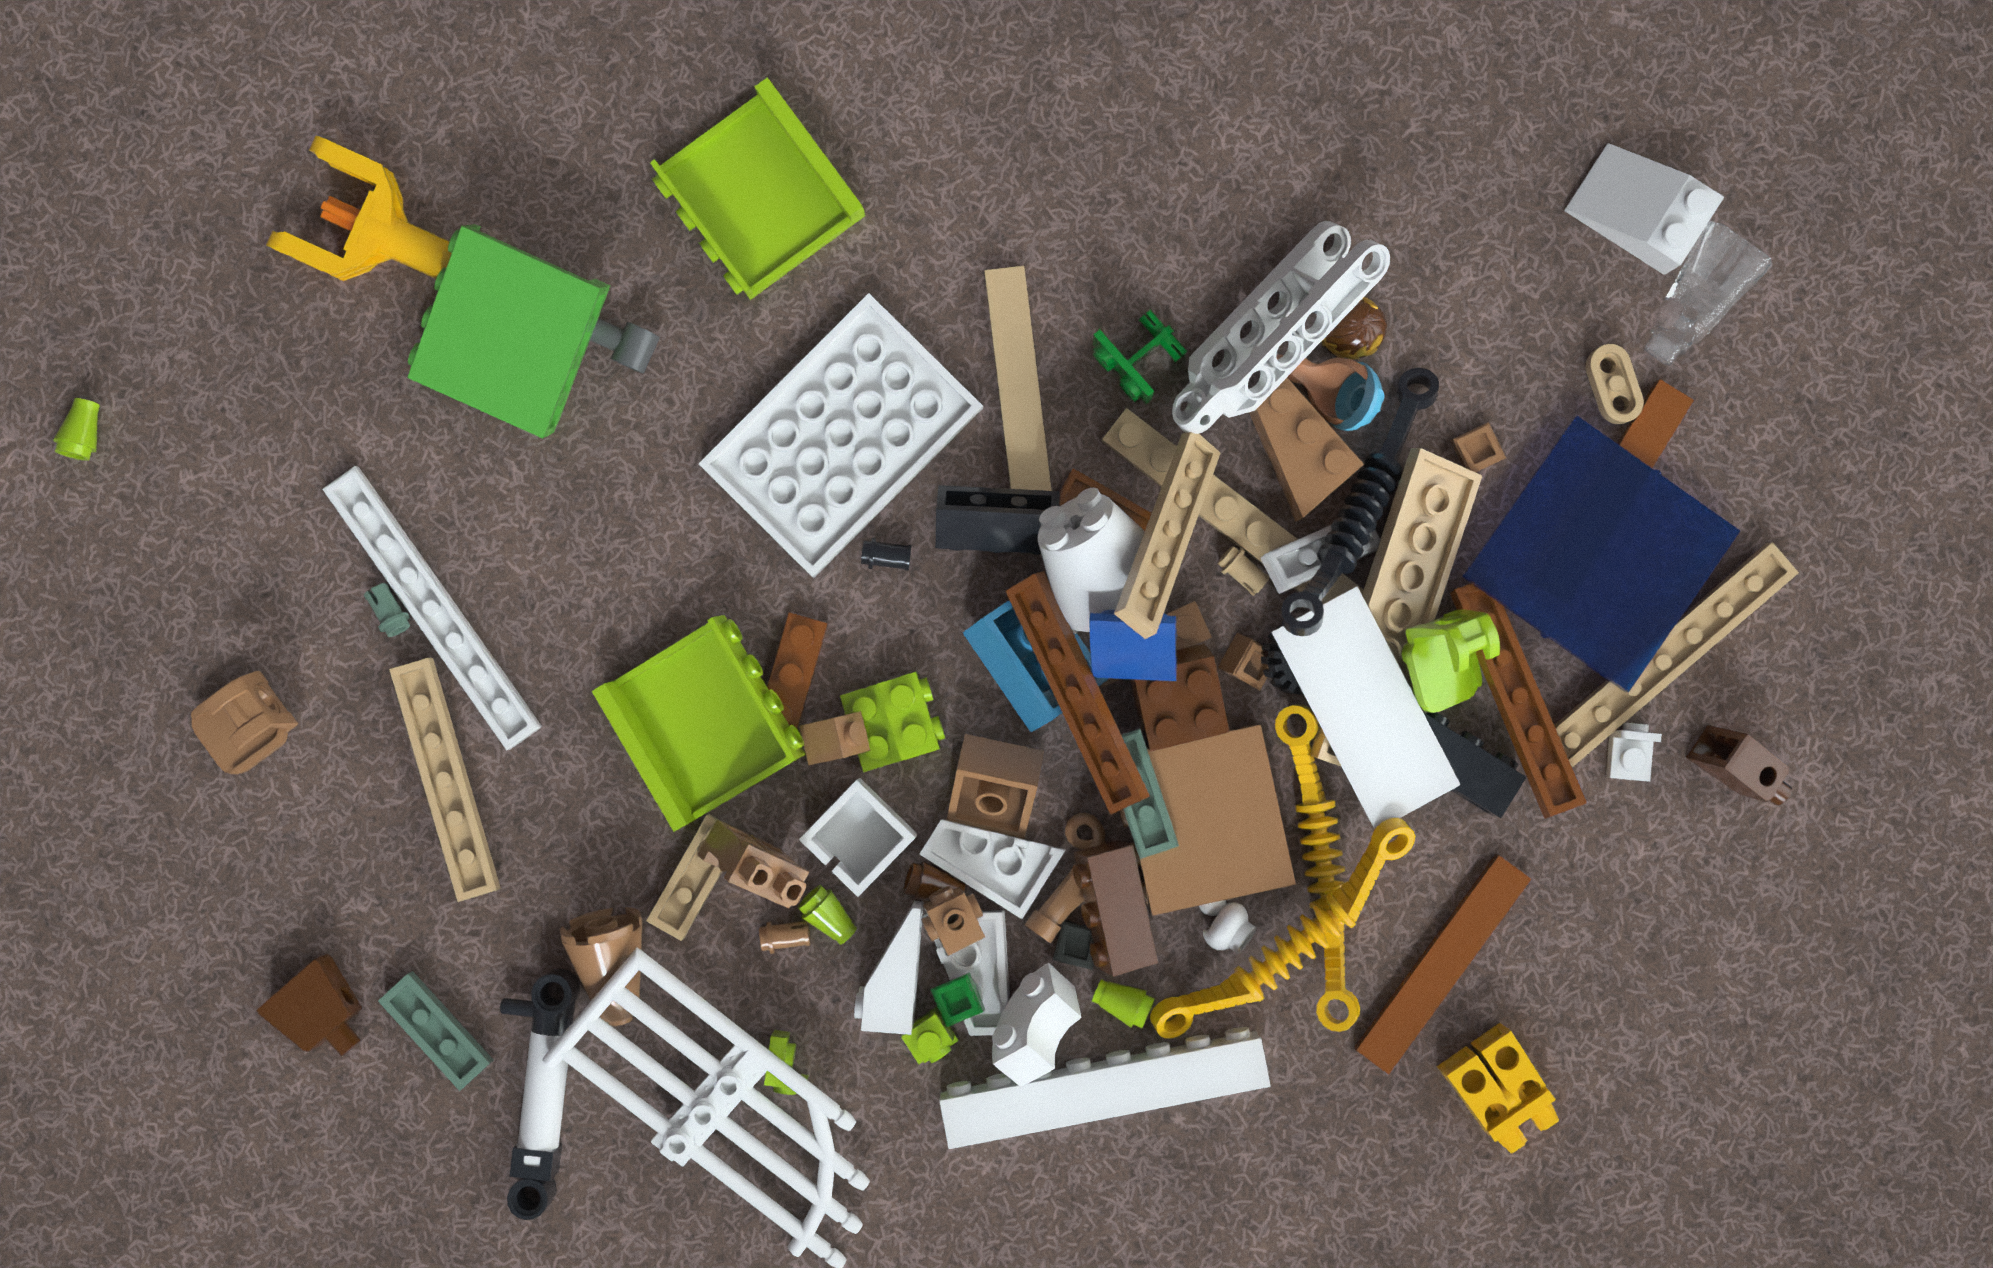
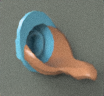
M1277 354L1276 358L1280 359L1284 355ZM1337 357L1316 364L1305 358L1287 377L1291 382L1300 383L1305 386L1311 405L1324 420L1340 430H1357L1360 426L1370 423L1376 414L1381 411V405L1385 397L1379 377L1373 369L1364 362H1356L1351 359Z

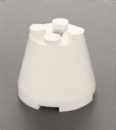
M1097 488L1085 489L1077 498L1066 502L1060 507L1052 506L1046 509L1039 517L1042 525L1038 532V543L1050 586L1074 634L1078 631L1090 632V613H1101L1104 610L1116 609L1145 532L1109 497L1100 494Z

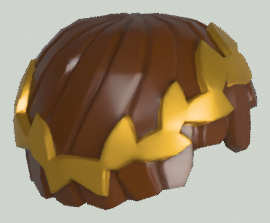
M1363 297L1321 341L1322 346L1327 348L1328 352L1336 358L1355 360L1372 355L1378 350L1385 338L1387 328L1385 315L1372 300Z

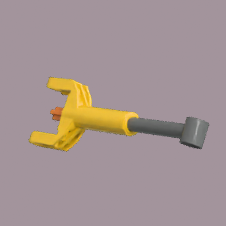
M315 135L309 151L316 154L319 159L328 162L331 167L375 186L374 191L369 190L361 209L332 196H329L327 202L323 201L321 209H323L321 218L351 231L343 248L346 251L344 258L285 231H272L266 246L342 281L367 273L376 265L390 259L437 279L439 272L444 267L447 268L452 253L448 251L450 241L407 221L403 210V197L394 173L383 167L380 163ZM598 318L590 341L614 351L610 359L644 374L660 337L630 322H627L625 328L621 329Z

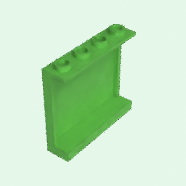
M479 225L461 226L460 230L457 229L450 239L448 251L452 254L447 268L444 267L439 272L435 281L434 288L438 293L434 304L430 305L423 315L421 327L424 328L421 341L414 345L409 354L408 364L411 365V369L407 378L543 439L554 433L611 285L598 279H584L480 231L481 226Z

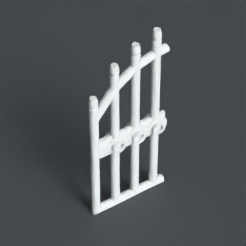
M636 947L545 1054L543 1062L552 1069H555L562 1060L567 1062L658 1132L651 1140V1143L660 1149L659 1152L670 1161H676L682 1167L690 1158L792 1235L794 1238L789 1243L788 1249L794 1256L799 1257L807 1247L820 1258H825V1262L832 1267L842 1268L846 1262L844 1255L838 1249L831 1248V1244L815 1232L825 1214L836 1222H841L842 1227L855 1234L859 1232L863 1225L856 1215L852 1212H847V1208L832 1198L834 1172L843 1179H848L849 1184L862 1191L870 1182L862 1171L854 1169L853 1164L835 1151L828 1118H832L839 1127L850 1131L854 1127L856 1120L848 1111L840 1109L839 1104ZM638 971L645 974L734 1044L721 1061L625 988ZM613 1000L708 1073V1076L695 1090L599 1017ZM587 1030L683 1103L670 1119L666 1118L574 1047ZM767 1070L807 1101L814 1134L753 1087ZM741 1100L819 1159L817 1185L728 1117ZM717 1129L813 1203L803 1223L702 1144Z

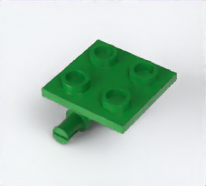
M1152 309L1146 312V316L1143 315L1138 321L1142 323L1154 338L1128 360L1100 329L1093 334L1094 358L1107 372L1114 368L1122 377L1119 386L1133 402L1140 398L1145 405L1152 400L1154 390L1134 369V366L1159 345L1164 348L1175 363L1188 352L1174 337L1173 333L1175 330L1170 325L1166 327L1152 312Z

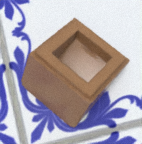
M1237 633L1218 668L1260 691L1267 679L1263 670L1268 669L1267 664H1261V657H1268V651L1262 650L1263 646L1253 639Z

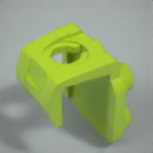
M1462 609L1444 614L1443 617L1429 623L1419 624L1406 629L1408 642L1402 648V659L1408 666L1413 685L1412 692L1419 706L1424 711L1434 713L1445 710L1474 696L1478 687H1481L1483 682L1476 651L1483 649L1486 659L1499 656L1500 639L1488 613Z

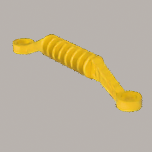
M1295 704L1284 708L1278 713L1275 720V730L1278 737L1290 746L1296 771L1299 775L1303 803L1295 805L1296 812L1309 815V818L1298 823V828L1311 830L1310 835L1300 839V844L1313 846L1314 850L1303 854L1302 858L1303 860L1316 863V866L1305 871V876L1318 878L1317 883L1307 887V892L1320 894L1321 897L1310 902L1309 906L1312 908L1314 904H1317L1327 911L1329 905L1325 895L1329 892L1332 894L1346 883L1334 880L1335 875L1345 871V866L1332 864L1331 861L1342 856L1343 852L1342 850L1329 847L1330 843L1340 839V834L1327 832L1328 827L1338 823V818L1325 816L1324 813L1336 807L1335 800H1326L1325 793L1322 791V783L1319 782L1320 776L1317 772L1316 763H1314L1315 759L1310 754V741L1316 736L1319 722L1311 708ZM1292 714H1299L1306 720L1307 729L1301 737L1294 736L1288 731L1287 720ZM1340 921L1337 925L1342 937L1338 939L1329 932L1324 934L1329 945L1327 949H1324V958H1326L1325 980L1327 981L1325 982V994L1319 999L1316 1010L1322 1025L1336 1032L1348 1030L1354 1025L1360 1015L1358 999L1345 988L1344 923ZM1338 999L1347 1005L1349 1010L1347 1019L1337 1020L1331 1016L1328 1010L1330 1000Z
M1394 817L1380 823L1375 828L1371 841L1354 872H1352L1349 882L1344 883L1341 888L1339 887L1332 894L1329 892L1325 895L1329 905L1327 911L1314 904L1312 908L1316 915V920L1313 921L1303 914L1300 915L1299 918L1304 929L1299 931L1289 924L1287 930L1291 940L1286 941L1276 935L1274 936L1278 947L1276 952L1265 945L1261 947L1265 961L1261 962L1252 955L1248 957L1253 969L1251 972L1238 965L1234 969V973L1220 983V985L1179 997L1166 998L1159 1002L1150 1014V1021L1159 1036L1175 1038L1185 1033L1193 1022L1194 1014L1197 1015L1214 1011V1009L1220 1010L1225 1009V1007L1243 1005L1246 1002H1261L1265 997L1260 985L1264 983L1271 989L1276 990L1278 987L1273 975L1277 973L1286 980L1291 978L1286 967L1288 963L1301 970L1303 968L1299 957L1301 952L1314 959L1316 955L1311 944L1316 942L1327 949L1329 945L1324 935L1326 932L1339 939L1342 935L1337 923L1341 921L1350 928L1356 925L1355 922L1359 917V911H1362L1365 901L1370 894L1369 890H1372L1375 883L1374 880H1377L1380 873L1379 870L1382 869L1386 860L1399 859L1407 854L1415 842L1414 831L1401 818ZM1398 835L1394 841L1388 843L1393 836ZM1178 1014L1172 1020L1166 1021L1172 1015Z

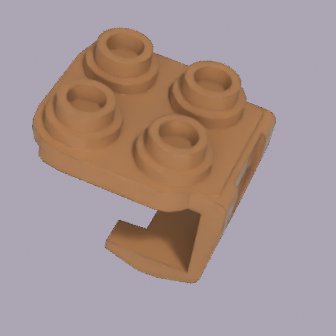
M255 671L232 680L199 704L191 713L192 728L195 735L217 765L229 774H242L249 771L282 747L287 740L288 732L299 724L268 685L269 682L261 671Z

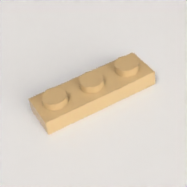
M710 814L706 815L646 920L680 941L687 935L722 873L719 867L703 861L698 856L701 847L717 821V818Z

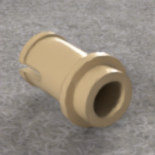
M1231 546L1217 562L1222 567L1220 572L1231 575L1254 596L1263 588L1270 576L1243 555L1245 552L1243 548L1238 550Z

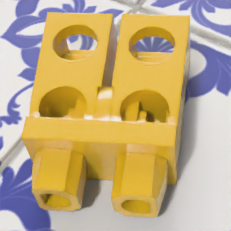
M1498 1023L1471 1042L1477 1054L1483 1059L1496 1078L1495 1081L1477 1054L1467 1046L1437 1066L1484 1132L1495 1142L1498 1141L1510 1153H1514L1528 1141L1518 1126L1529 1118L1540 1131L1547 1130L1559 1121L1551 1104L1556 1099L1547 1089L1512 1031L1501 1023Z

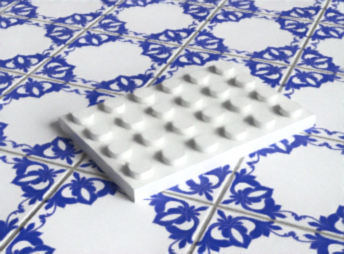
M868 293L699 465L815 578L983 409V405Z

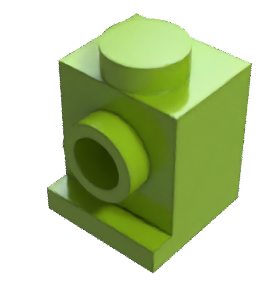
M937 1006L914 1021L911 1035L901 1034L902 1040L918 1064L926 1063L927 1061L931 1063L938 1061L951 1051L950 1046L959 1041L951 1027H946Z

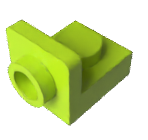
M774 1030L770 1038L769 1050L793 1068L796 1044L789 1043L790 1032ZM768 1070L766 1071L764 1085L773 1086V1092L784 1095L797 1094ZM800 1074L808 1080L809 1075Z

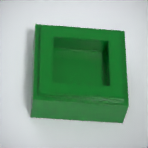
M970 972L930 989L946 1027L986 1010Z

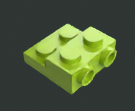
M917 672L840 695L846 715L860 711L862 713L870 751L858 754L863 773L941 749L939 741L946 739L939 716L931 718L927 702L934 700L927 677L919 679Z

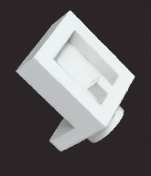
M1624 723L1623 730H1615L1609 736L1606 777L1650 782L1653 743L1661 742L1662 734L1648 733L1649 725Z

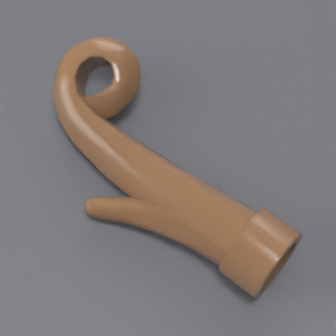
M1079 813L1072 816L1067 822L1065 835L1068 842L1073 846L1084 850L1106 843L1105 830L1101 822L1094 815ZM1085 824L1091 829L1090 839H1079L1077 836L1079 826ZM1073 868L1038 911L1035 909L1024 924L1050 943L1060 931V925L1084 902L1082 889L1078 888L1074 880Z

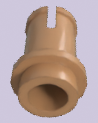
M805 920L772 925L770 921L767 922V926L759 927L761 950H769L770 954H775V949L804 945L811 946L809 923Z

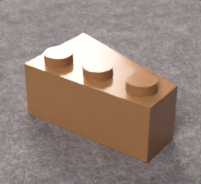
M1288 378L1255 411L1249 412L1265 452H1267L1275 470L1280 487H1282L1290 505L1295 522L1304 518L1364 465Z

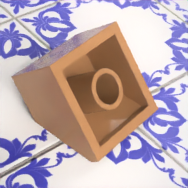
M965 734L947 820L1024 839L1038 787L1044 751Z

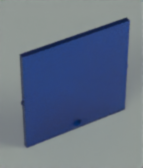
M1576 416L1462 577L1537 629L1543 638L1551 639L1626 693L1632 689L1740 533V530L1662 476L1660 470L1652 469L1582 418Z

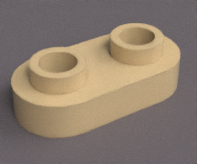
M1606 344L1595 349L1586 360V373L1601 415L1605 420L1613 424H1624L1634 420L1641 413L1644 400L1628 353L1622 347L1615 344ZM1602 360H1607L1611 363L1612 369L1610 373H1605L1601 370L1600 363ZM1615 397L1621 398L1624 401V409L1622 411L1614 408L1613 400Z

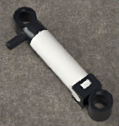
M563 968L554 969L535 982L531 991L532 1001L504 998L500 1003V1012L502 1014L533 1017L518 1144L513 1147L509 1176L520 1179L511 1187L507 1196V1203L511 1213L523 1220H533L539 1217L555 1199L557 1192L554 1177L560 1168L562 1143H559L568 1063L562 1060L555 1069H552L543 1062V1057L573 1023L575 1001L580 993V983L576 975ZM550 982L559 983L563 987V1000L558 1001L550 996L548 992ZM531 1186L537 1189L541 1200L535 1202L527 1198L525 1187Z

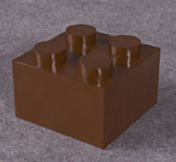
M1205 643L1176 650V681L1130 679L1141 733L1150 752L1230 732L1215 658Z

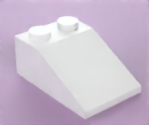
M1608 143L1564 211L1665 275L1682 264L1724 197L1691 175Z
M914 901L869 976L866 986L859 987V993L856 994L854 1018L862 1019L861 1031L909 1035L912 1033L915 1020L922 929L921 919L924 901Z

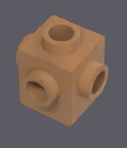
M947 886L932 893L929 896L930 902L923 905L928 915L921 919L931 941L939 938L948 956L985 938L977 920L983 916V913L973 893L966 896L960 887L952 890L951 886ZM956 914V917L953 920L948 921V918L951 915Z

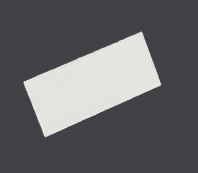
M1357 586L1323 604L1324 619L1322 626L1312 635L1296 636L1288 632L1284 626L1273 631L1272 634L1375 830L1383 821L1394 817L1401 818L1458 787L1460 783ZM1310 611L1296 620L1307 621L1314 616V613Z

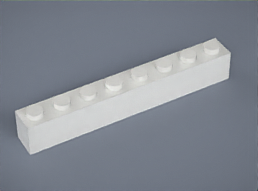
M1238 1027L1225 1031L1226 1037L1210 1040L1209 1035H1196L1185 1039L1186 1045L1170 1048L1168 1042L1155 1043L1146 1046L1145 1053L1130 1055L1129 1050H1119L1106 1054V1060L1090 1063V1058L1073 1059L1066 1062L1067 1068L1049 1071L1022 1087L1004 1073L989 1076L986 1078V1084L971 1086L970 1081H959L947 1085V1091L940 1093L939 1100L948 1148L953 1149L1271 1087L1261 1037L1256 1031L1250 1032L1248 1027Z

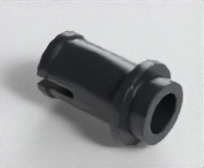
M872 537V541H863L861 564L869 565L868 569H873V566H881L909 571L912 545L876 542V538Z

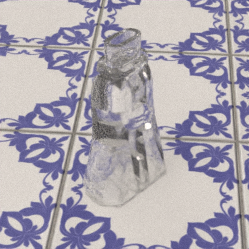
M1709 221L1691 248L1679 275L1659 307L1655 326L1650 329V333L1653 336L1644 349L1663 364L1671 366L1679 354H1686L1691 346L1702 340L1719 320L1773 266L1771 258L1724 224Z

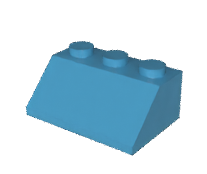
M1010 600L963 632L1030 732L1035 731L1062 714L1061 708ZM1076 633L1074 636L1092 672L1091 653ZM1095 678L1098 687L1109 680L1108 678Z

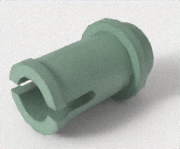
M387 583L372 587L373 594L371 591L365 592L364 597L369 602L380 622L378 626L380 632H386L388 637H393L410 627L408 622L409 614L402 612Z

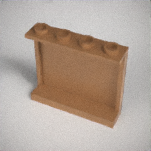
M1260 724L1243 726L1239 729L1230 730L1229 733L1152 752L1147 748L1179 844L1178 847L1140 859L1134 842L1129 843L1133 845L1137 866L1140 867L1145 904L1148 906L1152 916L1296 885ZM1122 809L1120 810L1123 827H1129Z

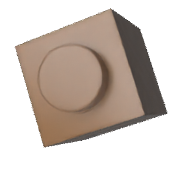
M861 711L799 726L804 740L808 765L846 758L870 751Z

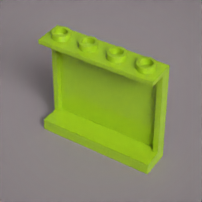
M768 77L754 86L757 92L755 97L659 166L655 159L650 162L657 173L652 178L657 188L666 199L671 195L675 197L681 206L675 212L689 231L697 227L705 238L699 243L713 263L718 259L723 262L728 272L722 276L736 295L744 291L750 300L865 217L862 204Z
M725 615L708 619L706 625L618 679L604 683L592 691L673 832L690 824L806 755L802 748L804 740L800 732L794 725L789 726L781 712L784 710L779 696L772 689L768 690L761 678L763 670L759 662L753 655L747 654L740 642L743 638L738 626L733 620H727Z

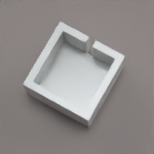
M859 778L799 840L825 865L836 856L840 862L832 872L859 897L916 838L917 833Z

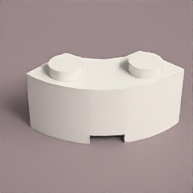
M1047 963L1034 973H1030L1023 978L1020 987L1005 1006L992 1036L993 1065L1020 1087L1055 1069V1052L1060 1039L1071 1025L1082 1018L1075 986L1051 964Z

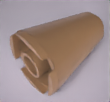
M625 907L626 914L611 916L613 908L597 910L570 920L569 930H566L563 926L559 929L562 944L590 1001L636 947L642 950L643 920L639 910ZM638 971L625 986L639 999L641 971ZM614 1000L599 1016L611 1026L624 1025L633 1019V1015Z

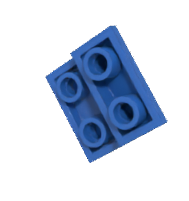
M1115 610L1090 613V651L1094 678L1176 681V616H1168L1164 613L1157 633L1144 639L1114 614Z

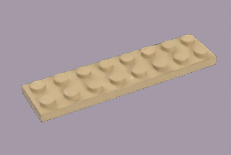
M1422 448L1410 449L1362 594L1411 690L1413 685L1408 666L1402 659V648L1408 642L1406 629L1435 620L1482 479V475ZM1319 724L1310 752L1311 757L1342 767Z

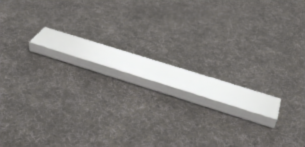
M354 466L324 487L323 491L505 749H512L539 730L542 725L361 469Z

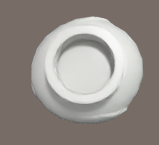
M1226 900L1200 905V910L1208 916L1217 915L1210 929L1203 930V937L1207 944L1216 950L1230 948L1237 954L1241 953L1251 941L1257 927L1248 922V914L1245 907L1237 902L1226 903Z

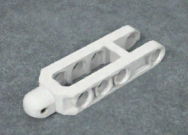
M1323 221L1317 224L1189 357L1188 373L1190 383L1176 396L1172 408L1173 419L1181 430L1185 433L1199 434L1210 428L1222 414L1230 418L1255 411L1384 276L1390 264L1388 249L1373 240H1364L1348 253L1351 246V237L1346 228L1330 221ZM1334 234L1333 246L1324 253L1323 245L1328 236ZM1372 252L1373 260L1370 266L1362 271L1363 259L1368 253ZM1279 291L1280 296L1277 305L1273 309L1268 310L1269 298ZM1312 312L1317 314L1313 326L1305 330V321L1309 314ZM1251 320L1252 328L1250 333L1245 338L1240 339L1242 326ZM1288 341L1287 352L1283 357L1277 359L1276 353L1279 346L1283 342ZM1224 349L1223 361L1213 368V357L1218 351ZM1260 370L1258 383L1248 389L1249 378L1254 372ZM1187 402L1186 409L1181 411V404Z

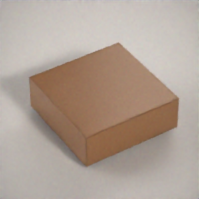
M1489 422L1450 440L1462 467L1473 472H1478L1506 458Z

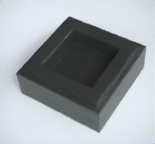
M1063 921L1053 961L1093 970L1094 962L1090 954V944L1094 942L1091 928H1088L1086 925Z

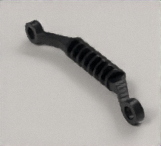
M1412 368L1404 372L1400 377L1397 394L1401 404L1383 447L1379 453L1368 455L1364 462V468L1360 469L1357 475L1358 480L1353 483L1351 493L1347 494L1344 500L1345 506L1340 508L1338 519H1335L1331 525L1332 531L1327 533L1324 539L1325 544L1320 546L1317 552V557L1322 563L1320 568L1303 591L1289 595L1282 604V625L1291 634L1301 637L1310 636L1319 630L1324 619L1322 599L1342 573H1352L1357 566L1356 559L1362 556L1364 552L1363 546L1368 544L1370 533L1374 532L1377 526L1376 520L1381 518L1383 507H1386L1390 500L1389 495L1393 494L1396 489V482L1401 479L1403 468L1398 463V459L1417 411L1432 406L1437 400L1439 381L1432 371L1425 368ZM1419 383L1425 385L1429 390L1423 394H1416L1411 392L1408 387ZM1297 607H1306L1312 610L1314 616L1307 621H1299L1293 618L1290 613Z

